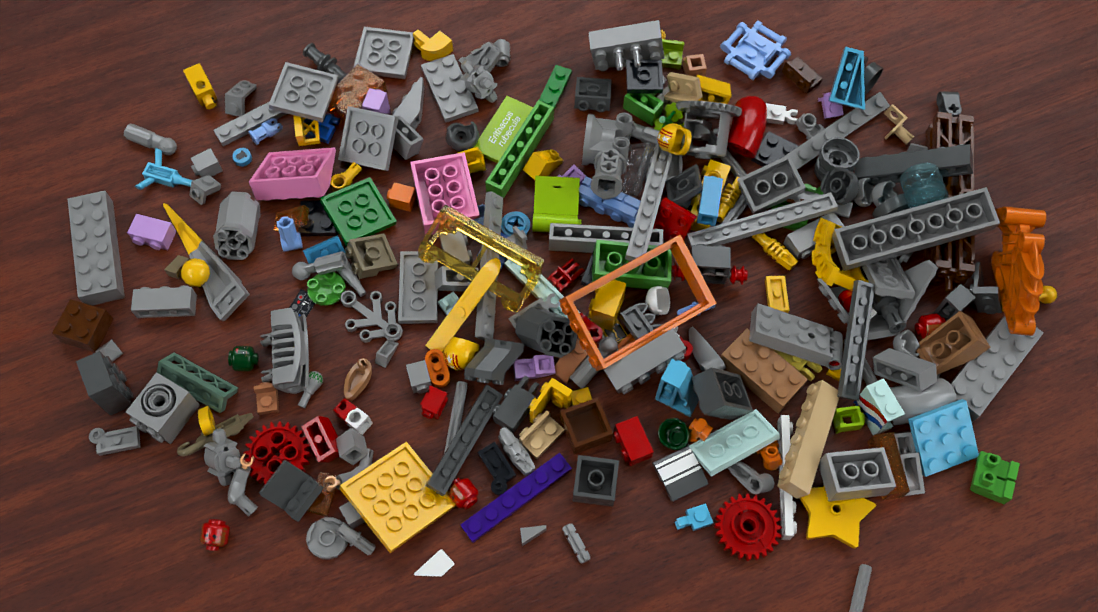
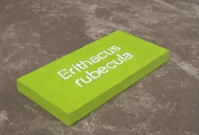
M506 96L481 134L475 147H479L485 158L498 163L533 107Z

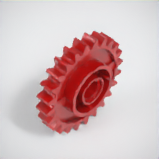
M749 493L744 498L741 494H738L737 500L730 497V503L725 501L723 503L724 508L718 509L721 515H716L715 520L719 522L714 525V528L719 529L715 536L721 537L718 543L726 545L724 551L731 549L730 556L737 553L738 560L745 556L746 560L750 561L753 556L757 561L759 554L765 558L767 556L766 551L771 553L774 550L772 546L776 547L779 544L775 539L781 537V534L777 531H780L782 526L776 524L781 518L774 517L777 510L771 511L770 507L772 504L765 505V498L758 501L756 494L752 499ZM743 523H749L753 530L746 531Z

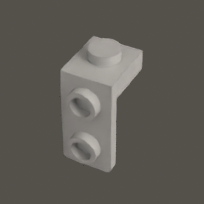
M243 80L226 92L225 113L239 117L244 115L245 98L257 88V85Z

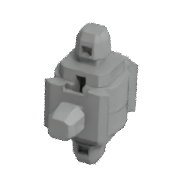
M465 60L461 64V68L465 73L461 80L465 81L466 88L470 92L475 93L476 98H486L487 101L493 103L497 100V95L493 91L497 87V83H494L491 73L483 70L482 65H473L470 61Z
M219 428L214 430L212 434L213 441L215 442H209L204 445V460L209 467L207 472L218 476L219 483L227 486L230 485L232 480L231 473L235 472L236 468L241 465L240 453L236 448L238 443L227 439L224 429Z

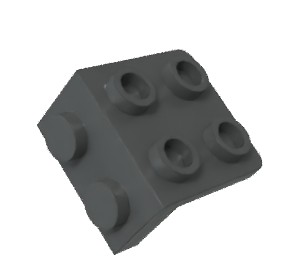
M976 262L975 272L972 274L974 284H970V291L976 297L972 304L976 305L977 313H1002L999 287H984L981 262Z

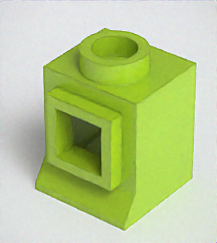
M860 406L836 408L833 417L836 433L860 430L863 427L865 415L861 412ZM851 417L852 423H844L843 418Z

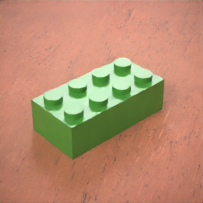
M596 240L593 249L592 282L630 262L625 259L629 243ZM648 245L647 252L650 251V250H652L653 248H655V247H657V246H656V245ZM669 249L615 280L624 282L626 287L650 289L654 286H662L668 289L671 283V250Z

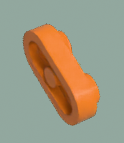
M438 349L429 350L425 355V361L430 380L435 387H445L450 382V374L443 357V352ZM436 358L439 361L437 363H433L432 360ZM439 376L444 377L442 381L437 380Z

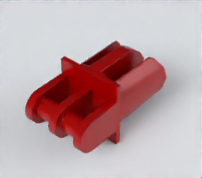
M573 258L561 268L558 267L547 278L548 281L553 283L554 287L559 289L560 293L567 287L569 288L570 284L585 272L583 268L579 269L580 265L577 262L574 263L575 260Z

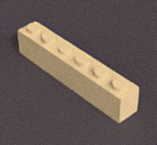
M824 380L811 384L807 389V397L802 404V412L796 422L795 433L790 440L791 446L785 456L784 467L779 474L780 479L777 486L796 499L810 494L839 401V397H837L838 390Z

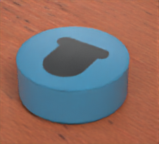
M238 148L233 152L232 158L238 166H247L252 161V155L246 148Z

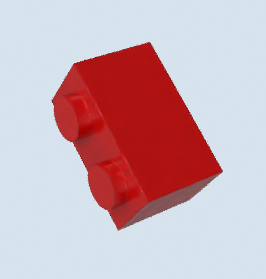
M317 416L301 426L318 462L330 463L339 457L336 443L338 436L329 418Z
M638 416L615 424L613 437L616 443H620L622 458L625 462L628 461L629 466L652 458L654 451Z

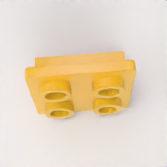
M551 378L549 383L545 382L540 389L541 394L538 399L534 398L529 405L530 422L534 424V419L538 414L542 413L550 400L559 408H569L572 403L573 390L554 378Z

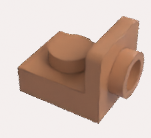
M263 382L258 386H254L257 398V413L263 415L279 412L278 390L274 388L273 383Z

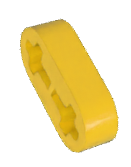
M209 406L198 409V419L203 434L205 436L212 434L215 430V421Z

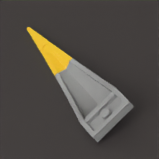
M163 203V207L176 228L190 259H202L208 264L210 276L202 287L211 309L220 320L225 321L250 295L241 283L242 281L168 204Z

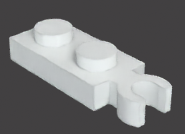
M766 103L768 123L783 125L784 121H787L789 124L794 125L797 121V118L791 117L797 116V110L785 111L786 106Z

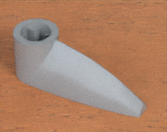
M692 326L689 329V342L692 344V352L701 371L703 372L711 367L724 370L726 366L721 357Z
M741 461L728 467L729 471L753 494L768 492L774 487V479L770 474H758L754 469Z

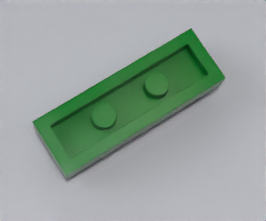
M555 65L539 101L553 106L555 111L572 75V70Z

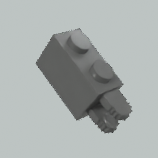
M524 376L518 385L515 384L512 389L509 388L506 391L504 401L501 405L497 404L492 412L494 414V422L502 428H509L513 434L530 412L529 405L536 398L534 394L540 385L535 382L529 391L524 390V387L529 382V377Z

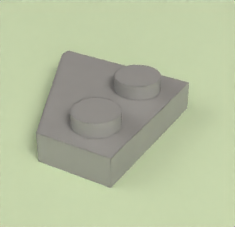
M487 42L481 48L473 50L470 55L465 58L461 57L458 61L463 63L467 60L473 65H482L483 70L490 73L503 55V52L493 43Z

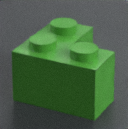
M627 93L624 96L623 109L652 126L655 120L661 116L664 102L655 97L656 94Z

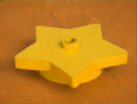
M824 486L811 488L809 495L800 497L809 517L806 539L834 537L855 549L859 543V522L876 507V504L865 498L828 501Z

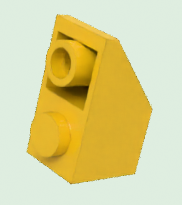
M552 149L533 152L523 171L535 180V176H549L564 160L559 157V153Z

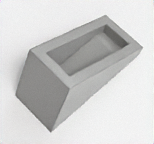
M387 340L376 353L375 363L386 368L399 343Z
M546 525L520 528L522 546L544 533L547 529Z

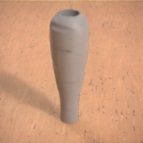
M348 261L347 268L337 272L362 297L366 294V291L362 287L357 274L353 273L351 264Z

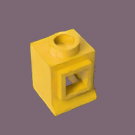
M479 147L458 152H465L470 174L477 171H486L484 155Z

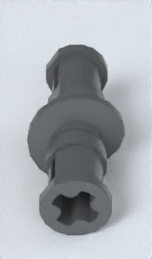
M313 43L308 44L304 48L303 55L309 57L318 66L317 70L338 75V83L341 88L350 82L351 75L346 74L336 65L337 59L335 57L331 58L330 54L325 55L323 52H320Z
M874 293L873 300L876 303L874 310L887 321L890 333L895 334L904 330L907 325L899 316L897 309L900 304L896 302V297H882Z

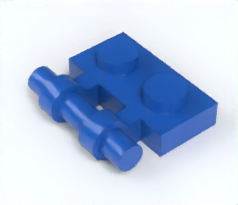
M331 113L325 115L324 122L318 121L320 142L329 144L336 130L332 124L339 125L341 121L340 118L335 117ZM306 118L304 123L310 125L314 120ZM311 131L305 136L311 139L316 138L315 134Z

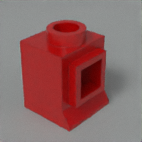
M429 385V393L426 392L420 403L421 415L428 419L435 418L438 420L449 400L447 398L448 394Z

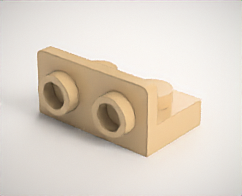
M673 72L667 75L669 92L664 95L665 100L672 102L698 101L702 97L699 77Z
M548 411L544 414H538L533 421L534 424L530 428L526 427L519 435V441L536 460L565 432V429L550 417Z

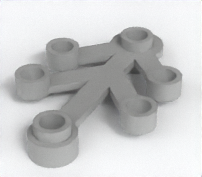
M348 290L341 294L340 299L345 307H353L367 318L359 320L348 319L345 322V327L349 332H354L360 327L377 325L381 328L380 330L369 331L365 329L360 332V338L363 342L368 343L373 338L385 337L389 341H397L401 338L403 330L396 323L395 313L397 306L394 302L389 301L385 304V310L388 313L387 323L382 319V295L379 291H373L370 295L373 302V312L357 301L353 291ZM376 295L380 296L378 299H373ZM348 299H353L349 303L346 302ZM389 306H394L392 310H388ZM350 323L355 324L353 327H348ZM393 330L397 331L394 335L390 334ZM369 334V337L363 338V335Z

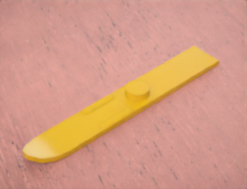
M498 258L491 259L481 268L427 342L426 347L430 350L438 349L442 352L444 351L451 337L455 336L497 278L501 268V262Z

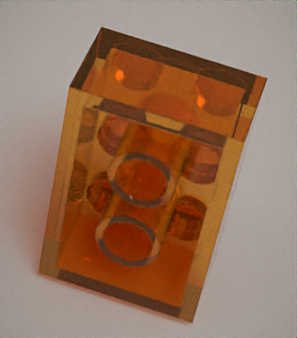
M357 64L336 85L327 111L345 123L348 106L363 109L362 104L369 88L379 89L388 94L386 83L377 75Z

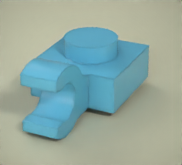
M706 504L687 509V516L677 518L674 522L677 530L691 525L693 531L713 524Z

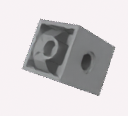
M156 372L127 409L126 413L131 417L129 421L136 425L139 430L144 433L148 432L160 443L166 441L171 444L200 404L187 390Z

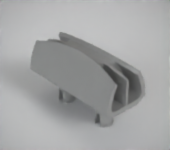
M292 308L271 311L272 332L261 335L260 337L264 338V340L260 342L264 347L272 344L273 368L262 371L261 373L266 376L261 377L263 382L273 381L274 388L297 394L308 388L309 381L306 316L302 314L299 317L298 313L293 312Z

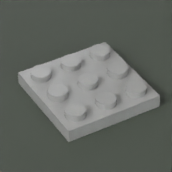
M364 27L353 67L354 73L405 79L414 44L413 33Z
M285 62L271 97L269 109L323 122L338 82V75Z
M348 106L338 160L350 163L355 162L359 165L389 171L399 117Z

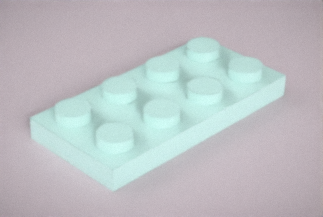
M755 409L753 412L711 433L705 441L700 439L689 445L697 461L712 477L780 439V435Z

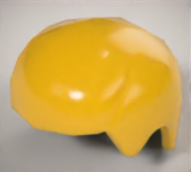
M190 259L183 264L181 269L182 279L191 287H201L210 276L209 266L202 259Z

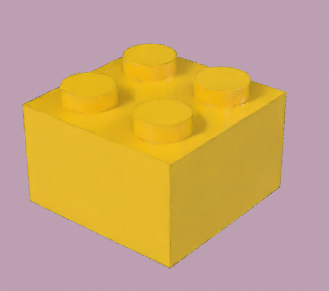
M614 279L595 290L596 295L595 299L592 298L588 318H591V321L600 328L609 331L613 330L624 300L626 283Z

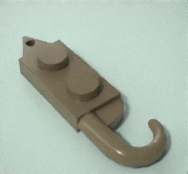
M252 413L240 416L237 414L216 425L215 430L222 428L226 432L227 437L234 436L254 416ZM202 432L195 444L187 447L190 444L187 441L180 445L177 449V454L179 456H188L203 449L206 443L215 442L213 441L212 434L205 436Z

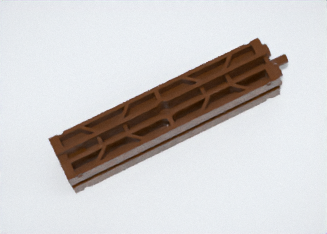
M937 111L933 118V124H930L927 128L926 147H928V150L970 144L973 152V174L925 179V204L974 191V116L959 114L958 117H952V113ZM975 235L924 249V261L930 260L938 267L934 278L930 281L931 285L939 286L945 283V292L950 293L953 291V288H957L960 284L964 285L967 282V279L975 272Z

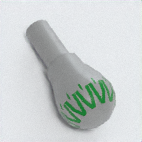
M312 371L309 373L308 388L303 390L304 393L298 406L305 408L311 395L322 385L323 376L319 372Z

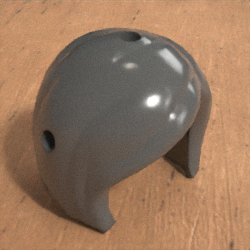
M473 121L467 126L461 123H453L448 126L445 139L452 149L461 152L475 147L479 140V132Z

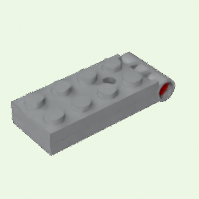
M757 303L751 313L750 342L825 366L830 370L841 369L843 335L840 332L833 331V328Z

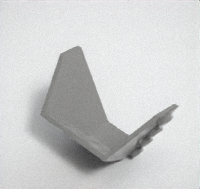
M930 260L904 271L915 291L913 299L896 298V302L900 304L897 309L899 316L905 323L915 310L918 301L924 295L931 279L934 278L938 269ZM821 278L817 279L819 290L828 298L831 307L838 311L839 314L837 315L844 324H848L849 312L840 304L838 296L842 291L849 289L842 286L829 288ZM873 300V303H872L873 309H874V305L876 304V303L874 302V300ZM876 314L870 319L867 340L899 334L890 333L889 325L882 315Z

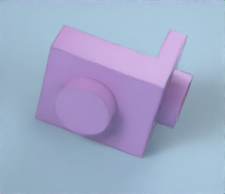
M831 92L824 93L822 98H818V102L822 101L824 119L843 115L841 104L828 101Z

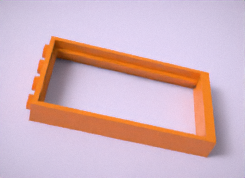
M681 235L664 242L559 300L562 312L569 318L571 329L577 333L580 339V346L587 352L589 363L596 371L607 368L672 328L681 325L717 304ZM670 249L699 304L603 359L574 301Z

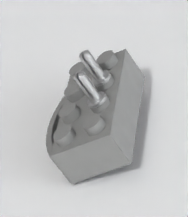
M659 20L589 32L590 50L595 70L605 71L610 67H617V70L620 71L623 67H626V60H634V66L638 68L641 66L640 60L665 59Z

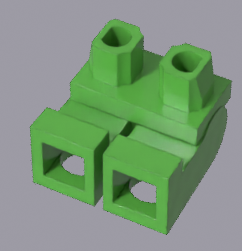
M980 451L970 490L1001 504H1006L1012 500L1016 483L1014 481H1016L1020 463L1014 461L1007 462L1001 460V457L998 455Z

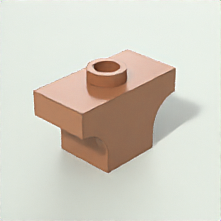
M703 54L682 58L685 75L694 77L701 75L706 77L707 67Z

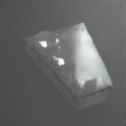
M647 142L629 146L631 156L627 161L629 170L625 174L623 193L629 196L639 195L642 190L644 177L648 172L650 160L654 154V144Z

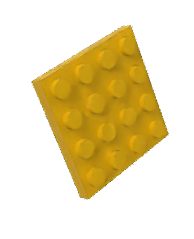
M407 442L368 466L339 487L389 553L396 550L456 506L449 497L448 492L442 497L425 486L432 472Z

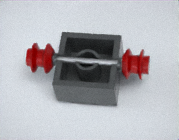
M705 244L692 245L690 254L706 283L725 284L727 278H730L732 284L740 281V284L743 285V282L747 281L748 271L744 270V266L740 270L736 269L735 265L731 268V247L723 245L706 246ZM674 262L671 269L673 281L677 277H681V280L684 281L686 278L680 267Z

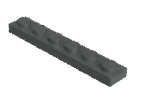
M855 280L853 284L837 397L853 401H859L875 284L861 280Z
M487 384L484 386L425 486L442 497L446 494L491 417L494 408L503 395Z

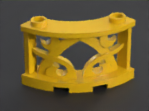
M820 218L813 241L816 242L815 250H812V264L816 266L817 271L815 273L818 278H821L829 286L835 283L853 291L855 280L869 282L863 276L860 267L840 271V268L833 262L831 254L836 251L832 234L834 229L842 228V226Z

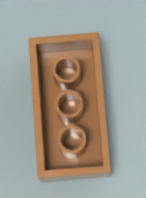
M747 328L722 353L721 359L727 371L739 374L743 384L779 414L804 387L808 379L773 349L750 342V330Z

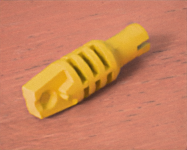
M738 176L733 184H727L721 195L717 222L724 220L728 211L734 207L741 194Z
M765 233L752 236L763 247L765 253L772 256L773 260L776 259V262L787 270H791L798 263V260L789 250L781 246V243L777 242L776 239H771Z

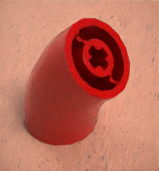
M747 96L737 101L734 105L742 108V114L738 117H733L727 147L742 156L755 158L765 132L767 106L761 98Z

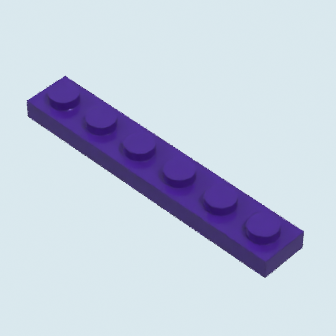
M558 453L460 525L472 543H474L572 471L571 466Z

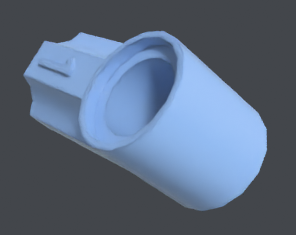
M288 216L281 217L277 221V228L280 233L283 251L303 248L300 232H297L293 219Z

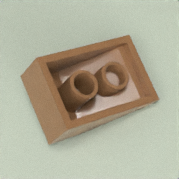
M959 311L935 329L929 336L919 342L920 347L916 352L920 354V359L936 364L938 375L974 360L988 350L990 345L973 318Z

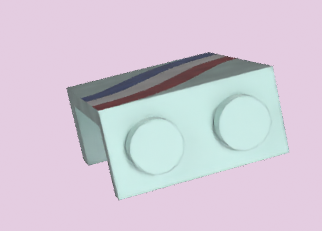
M884 378L866 386L859 395V401H854V404L860 406L861 412L864 413L865 422L873 436L891 429L893 425L890 421L905 415Z

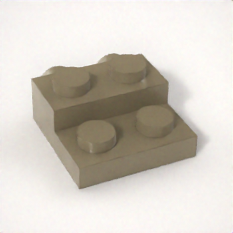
M385 234L350 239L345 248L346 257L348 259L351 258L353 262L351 266L352 271L358 275L359 279L377 276L379 271L397 267L396 259Z

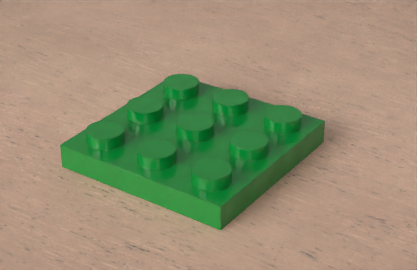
M370 177L320 198L321 204L346 246L350 239L371 236L396 225L395 217Z

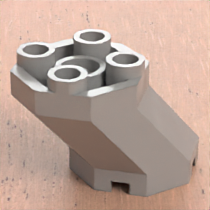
M231 192L220 204L216 232L213 237L215 249L223 258L243 260L248 257L255 247L258 222L261 217L260 205L256 200L253 201L247 192Z

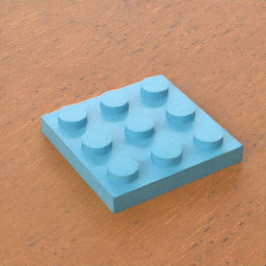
M960 399L908 419L915 450L919 452L923 476L927 477L978 457V448L966 400Z

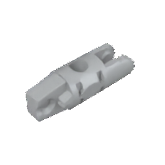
M504 427L500 429L498 439L510 460L524 476L532 473L536 467L519 439L510 432L509 428Z

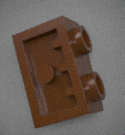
M799 57L791 62L787 60L782 70L784 75L790 78L806 94L819 85L823 79Z

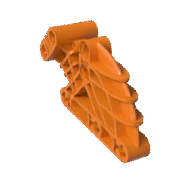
M1004 206L995 209L1000 221L997 227L1003 232V238L1001 242L1002 252H993L991 266L997 287H999L1001 303L1009 332L1011 334L1033 336L1036 329L1034 314L1040 308L1039 297L1043 292L1044 263L1041 252L1044 248L1045 237L1042 234H1033L1031 232L1045 225L1046 212L1044 210Z

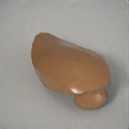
M365 358L359 359L350 369L345 379L344 395L349 402H352L364 390L371 378L372 366Z

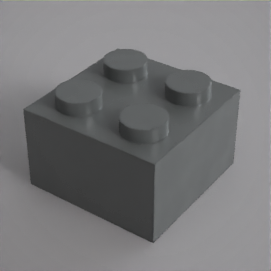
M578 455L572 501L613 507L619 460Z

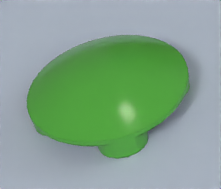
M335 272L322 275L317 274L307 282L308 296L318 305L336 303L340 300L341 294L345 292L346 288L343 278Z

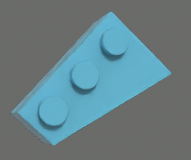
M845 47L828 101L865 110L864 51Z
M671 359L661 377L655 400L691 417L699 402V398L693 390L691 369L684 362Z

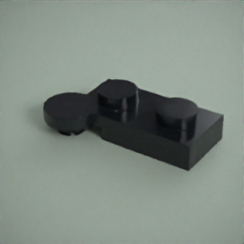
M494 441L477 453L494 479L491 484L492 492L495 495H502L507 490L506 483L514 479L516 473Z

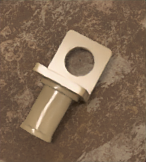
M892 104L884 114L896 126L884 138L887 139L891 134H895L906 145L914 137L902 124L908 117ZM891 111H894L898 118L892 116Z

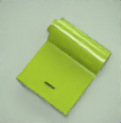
M535 176L533 232L550 233V223L581 225V219H578L580 178Z

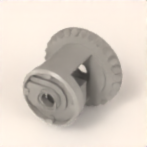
M678 101L676 103L677 109L685 112L684 127L689 129L692 135L691 145L686 155L701 159L724 158L727 152L731 117L740 116L742 108L708 101ZM696 116L720 119L719 128L713 130L714 134H718L716 145L706 144V147L693 145V140L710 141L712 126L710 122L696 120ZM685 134L682 138L681 149L685 142Z

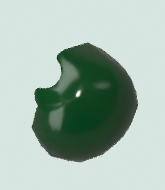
M677 418L666 419L660 424L658 429L660 442L671 450L683 449L689 443L691 436L689 427Z

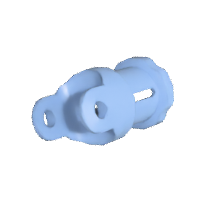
M272 118L262 123L259 128L248 131L253 142L258 145L261 140L272 137L281 131L283 126L277 123L275 118Z

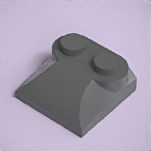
M697 164L666 181L668 199L684 209L689 208L692 199L703 190Z

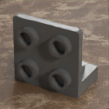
M284 460L259 494L285 510L292 519L299 522L324 487L313 477L287 460Z

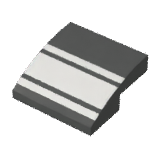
M689 446L652 462L659 480L663 482L671 501H675L709 484Z

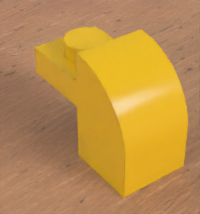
M418 29L413 33L414 45L421 50L422 58L427 61L446 57L453 51L452 40L441 31L437 32L432 38H428Z

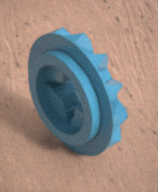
M509 212L502 218L501 230L508 236L513 235L512 225L518 220V226L520 227L517 228L520 231L523 230L527 235V232L530 230L529 218L522 212Z

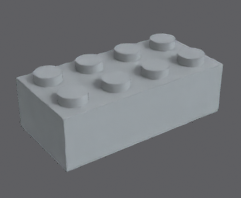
M674 328L604 369L617 393L620 394L622 392L624 395L633 390V385L636 383L643 384L648 381L651 374L655 372L659 374L665 371L671 359L675 361L683 360L684 354H686V347Z

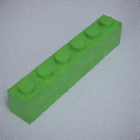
M539 100L537 101L486 180V192L492 191L504 199L554 120L553 106Z

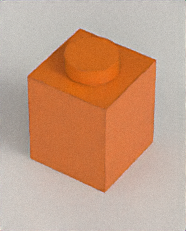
M393 183L392 189L389 188L387 192L390 207L409 212L412 211L417 197L415 187Z

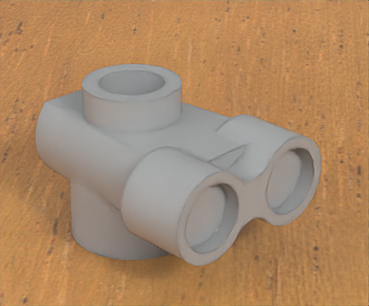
M810 113L803 114L795 122L799 131L807 136V140L825 129L821 124L818 125L816 123L815 116Z

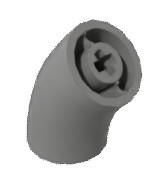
M937 378L938 382L922 391L904 385L891 387L892 393L905 415L894 419L893 425L909 423V418L957 401L952 385L945 379Z

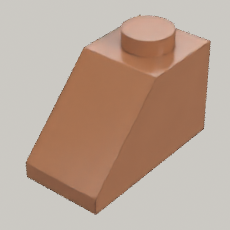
M579 337L577 338L575 349L561 357L555 365V374L566 384L571 380L569 377L588 356L587 352L580 346Z

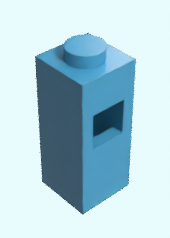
M704 176L697 223L711 226L716 225L723 184L722 178Z

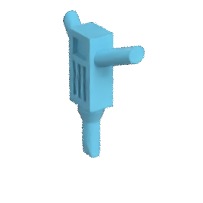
M155 148V164L148 162L142 173L145 180L135 187L142 190L153 182L173 188L175 185L180 184L191 187V182L194 180L183 178L177 170L162 166V151Z

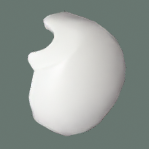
M654 286L648 290L645 303L648 304L647 309L652 314L666 315L669 312L670 295L666 287Z

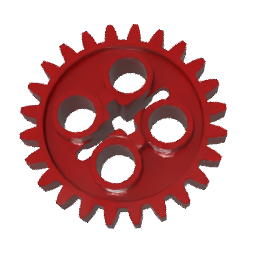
M281 421L278 422L277 427L270 422V428L268 429L263 425L262 432L255 430L256 438L253 436L249 437L252 444H245L249 451H244L243 454L246 453L245 456L249 458L244 460L250 462L252 456H254V461L250 465V476L253 479L257 477L256 481L258 483L264 480V485L275 473L272 472V468L275 465H281L284 460H287L304 472L306 470L303 468V465L310 464L305 459L311 457V453L307 451L311 449V446L306 444L308 439L306 436L303 437V431H298L296 425L291 428L289 422L284 427ZM278 437H283L281 443L275 444V440ZM266 450V456L259 458V454ZM296 451V455L294 457H287L289 452Z

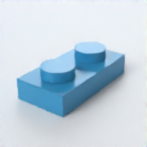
M338 235L303 250L309 264L314 263L318 257L341 251L345 253Z

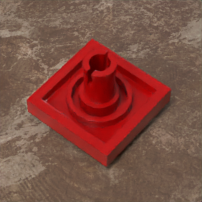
M665 197L658 208L653 229H663V239L666 241L678 235H681L685 241L697 216Z

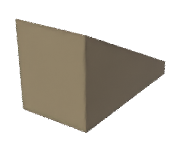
M178 255L164 270L168 276L180 279L182 266L190 259Z

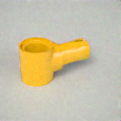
M353 162L344 173L332 176L330 183L333 192L350 186L353 183L352 180L362 171V168Z

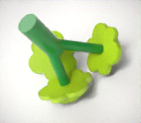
M675 102L665 106L666 117L661 116L659 119H656L654 129L660 131L664 126L683 118V111L677 109Z

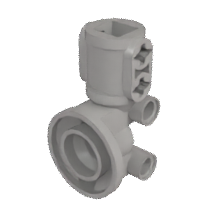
M619 113L616 120L596 118L593 114H588L582 165L594 164L596 170L591 180V190L601 199L608 200L616 197L623 188L621 175L626 172L633 120L632 116L628 113Z

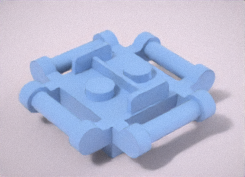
M756 21L752 29L748 28L744 22H740L727 41H723L720 45V48L728 54L724 63L732 65L747 74L751 80L760 75L771 79L775 75L777 68L791 55L790 50L781 48L786 42L787 37L778 35L763 26V23L760 21ZM759 31V32L763 33L764 35H766V36H768L769 38L773 39V40L776 41L777 43L775 44V43L771 42L770 40H768V39H766L765 37L761 36V35L758 34L757 32ZM743 34L744 36L740 39L738 45L735 48L731 45ZM778 55V58L773 62V64L770 67H767L772 62V60Z

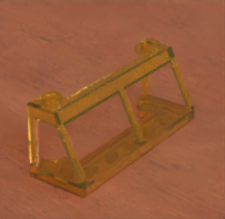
M445 204L421 242L418 257L424 263L438 261L471 281L479 272L475 268L487 248L521 266L520 272L527 278V283L522 292L519 294L496 280L488 290L501 297L502 305L506 310L517 313L539 282L545 260ZM439 222V229L429 240V242H427ZM459 231L484 246L473 265L470 266L434 246L433 243L441 233L445 235L452 233L455 235Z

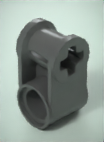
M938 92L936 102L939 112L952 113V117L958 116L962 111L959 92Z

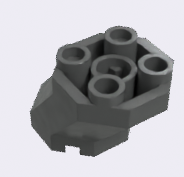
M530 307L526 312L517 317L515 333L526 347L545 353V355L560 358L575 349L578 335L571 329L569 318L549 312L546 309Z
M485 338L484 347L465 367L464 379L482 383H491L492 381L493 384L504 385L506 372L524 352L525 344Z

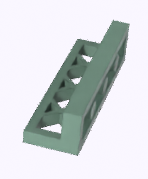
M175 352L158 362L157 373L187 390L197 401L219 413L225 410L228 398L238 392V387ZM174 360L180 364H174L172 361ZM202 379H208L212 382H206ZM219 388H225V389H227L228 391H227V392H224V391L220 390Z

